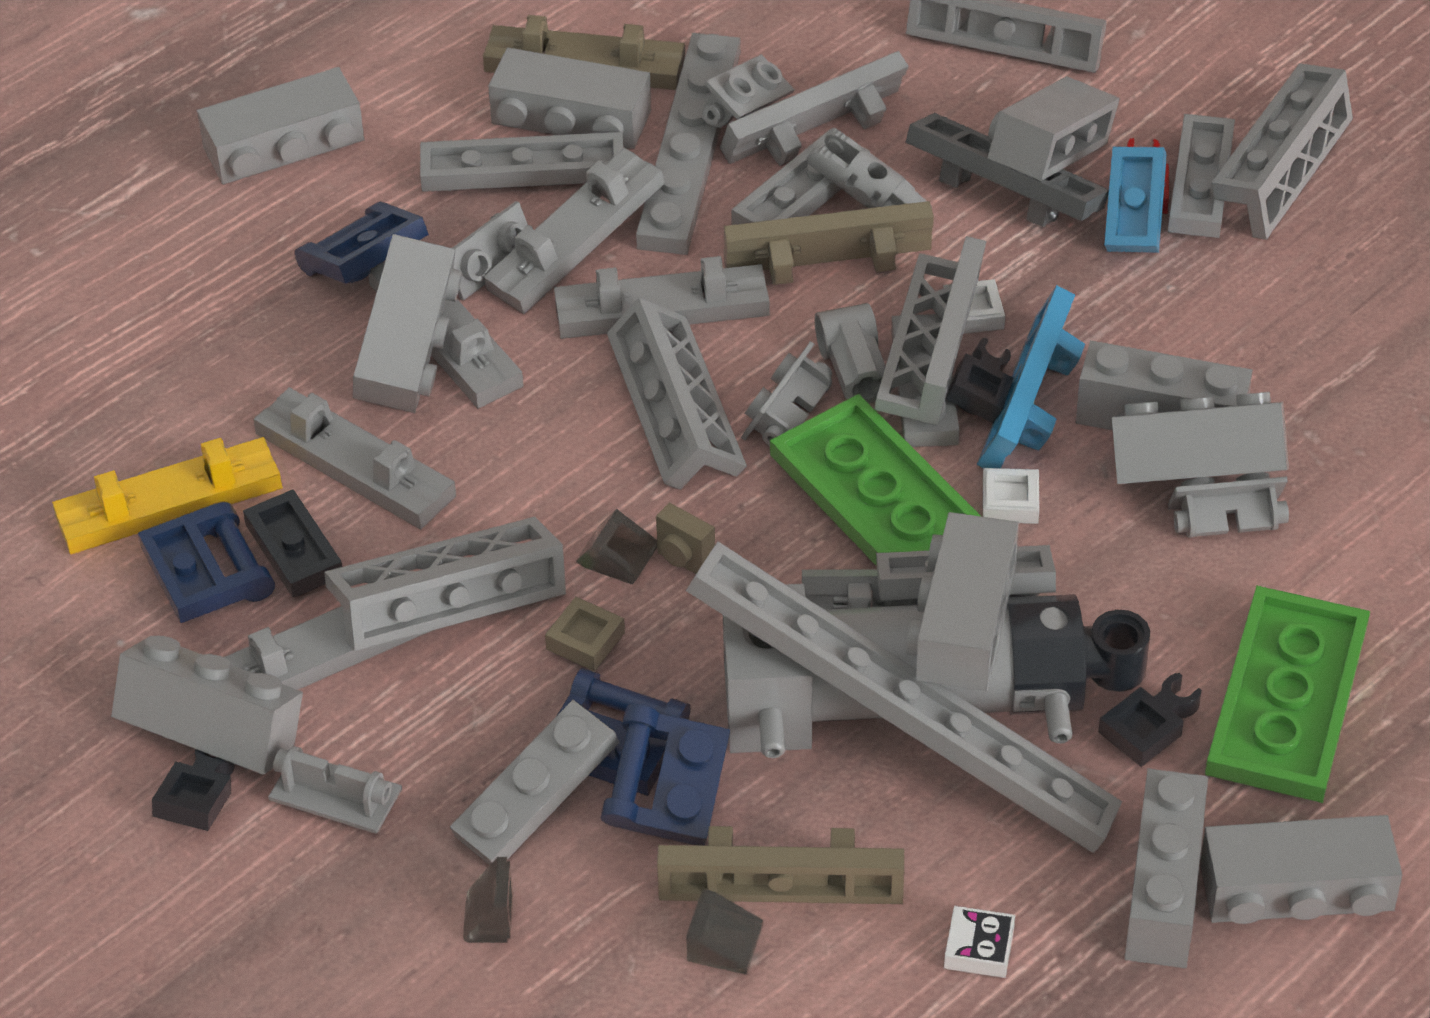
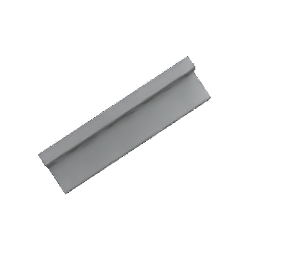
M1299 63L1211 182L1214 199L1247 204L1252 237L1267 240L1352 121L1346 70Z
M966 236L959 262L919 253L876 397L874 410L935 425L939 424L978 283L987 241ZM929 274L953 280L952 286L935 292L924 279V276ZM932 308L942 322L925 328L916 318L915 314ZM922 345L932 357L914 364L904 351ZM911 381L922 396L921 401L893 395L890 392L892 388Z
M638 298L612 326L607 335L664 484L681 490L704 465L737 477L747 465L687 317ZM710 441H711L717 448L711 446Z
M536 517L325 571L326 587L343 606L346 642L354 651L566 594L563 544ZM527 539H531V540H532V541L525 542V543H516V542H520V541L527 540ZM467 555H475V556H472V557H463V556H467ZM414 569H423L419 571H410ZM361 583H369V584H366V585H363V586L351 588V586H353V585H357V584H361Z

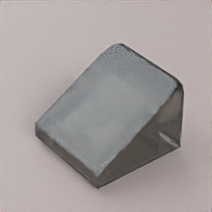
M615 509L598 526L575 562L584 568L633 584L657 549V539L618 509Z
M497 857L467 892L463 930L465 942L508 943V939H511L513 884L510 861H507V857Z
M703 889L687 932V961L747 975L763 928V919L718 893Z

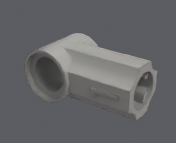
M864 303L816 312L814 323L818 347L824 360L831 359L845 399L860 394L869 404L876 402L886 366L878 348L877 325L870 304Z

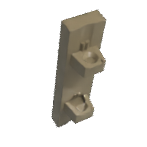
M527 15L525 28L493 25L483 55L484 72L495 73L508 47L542 54L545 51V54L650 72L651 88L676 90L685 61V43L644 39L643 26L624 24L622 37L548 30L546 16Z
M930 201L724 226L725 268L762 264L763 270L770 271L773 285L793 283L792 267L867 257H872L876 272L896 270L895 256L897 254L931 250L934 221Z
M709 826L708 846L658 845L657 872L660 901L903 904L904 849L855 848L854 828H831L830 847L733 846L732 826Z

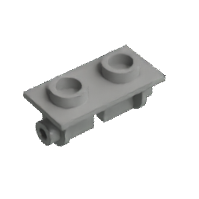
M761 54L706 80L704 85L712 92V95L704 105L702 116L707 124L714 127H722L728 124L733 116L736 119L747 116L793 93L795 89L783 78L781 71L774 64L768 62Z
M515 201L502 212L491 216L487 223L453 247V249H456L454 269L462 271L458 291L461 300H465L484 286L485 281L483 277L516 248L515 236L528 225L519 202Z
M809 342L798 358L788 353L770 378L778 384L776 389L771 393L763 387L744 413L753 420L741 436L743 440H746L753 429L762 434L764 442L770 446L771 439L802 424L809 414L796 406L793 401L811 413L824 393L832 386L831 369L822 362L814 363L806 357L815 345L813 342Z
M1258 472L1241 475L1233 482L1215 483L1214 479L1210 477L1186 480L1180 487L1175 488L1168 502V510L1182 508L1180 511H1174L1176 533H1186L1188 538L1227 534L1229 528L1226 514L1235 513L1238 533L1277 530L1279 524L1288 523L1289 521L1287 502L1277 501L1288 479L1287 477L1270 478L1269 473Z
M293 746L289 750L281 748L276 754L273 769L281 773V776L268 797L270 801L377 834L399 796L402 785L384 780V776L380 772L374 771L370 774L341 764L334 765L328 763V760L303 753L300 747Z

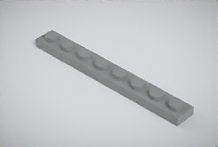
M717 541L686 589L688 593L1092 853L1105 841L1122 804L1121 800L944 686L916 681V668Z

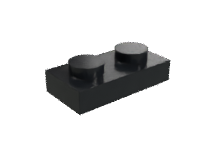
M294 489L243 510L246 527L293 598L325 585V571L343 567L342 561Z

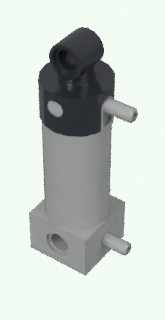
M785 584L805 597L804 584ZM1076 594L1011 597L1007 603L988 691L949 685L942 686L984 713L1009 712L1010 715L1045 713L1049 739L1055 743H1065L1073 735L1069 712L1081 711L1084 708L1087 679L1091 678L1099 687L1116 692L1132 690L1141 684L1146 675L1151 630L1148 623L1140 615L1129 610L1119 609L1107 611L1098 616L1092 626H1084ZM918 605L825 610L916 668L917 656L907 654V641L911 620H922L924 612L918 611ZM723 615L728 729H731L729 734L730 753L762 752L766 757L777 758L785 750L812 749V722L883 718Z

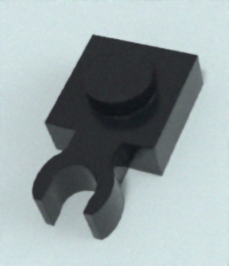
M982 338L971 355L966 353L957 366L946 399L960 406L964 411L994 423L1004 408L1013 381V377L1002 372L1011 358V352L1005 349L1000 358L994 357L986 350L988 339Z
M1180 673L1167 677L1162 684L1161 691L1154 697L1145 689L1139 687L1100 717L1098 733L1142 767L1182 736L1184 720L1181 718L1190 717L1198 711L1202 690L1198 688L1187 697L1175 695L1181 690L1183 675Z
M195 749V762L193 765L176 761L152 798V817L209 831L231 795V774L235 769V764L218 757L212 758L210 754Z

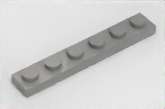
M692 33L655 165L662 170L665 184L645 201L636 233L638 250L688 255L721 127L707 124L703 119L702 111L704 105L712 95V92L704 83L706 80L738 65L741 53L739 37Z

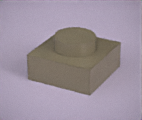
M670 502L656 515L658 554L662 555L670 564L676 567H684L697 574L715 546V527Z
M575 596L545 634L546 650L595 672L625 634L624 618Z

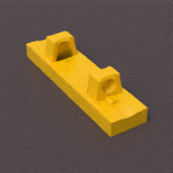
M264 437L229 448L224 447L222 438L201 443L202 456L118 481L115 470L94 476L95 489L52 502L57 522L70 555L138 534V532L216 503L228 502L235 504L283 489L280 472Z

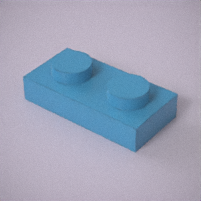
M1112 147L1104 243L1107 252L1159 253L1167 157L1164 147Z

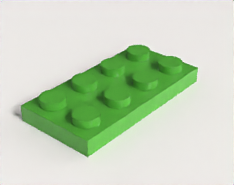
M860 394L770 440V456L876 566V553L929 551L933 534L943 535L949 512L981 516Z
M1256 585L1207 758L1205 775L1323 803L1368 626L1370 611Z

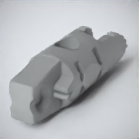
M832 128L824 137L825 140L823 142H825L828 150L818 146V148L815 147L806 156V161L810 166L867 208L926 201L904 177L836 128Z

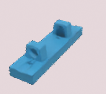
M1056 285L1034 318L1011 376L1013 381L1004 408L992 424L976 464L982 468H1001L1005 458L1012 453L1018 443L1039 451L1053 431L1057 419L1035 405L1034 400L1047 368L1064 375H1069L1080 360L1085 347V343L1062 329L1075 294Z

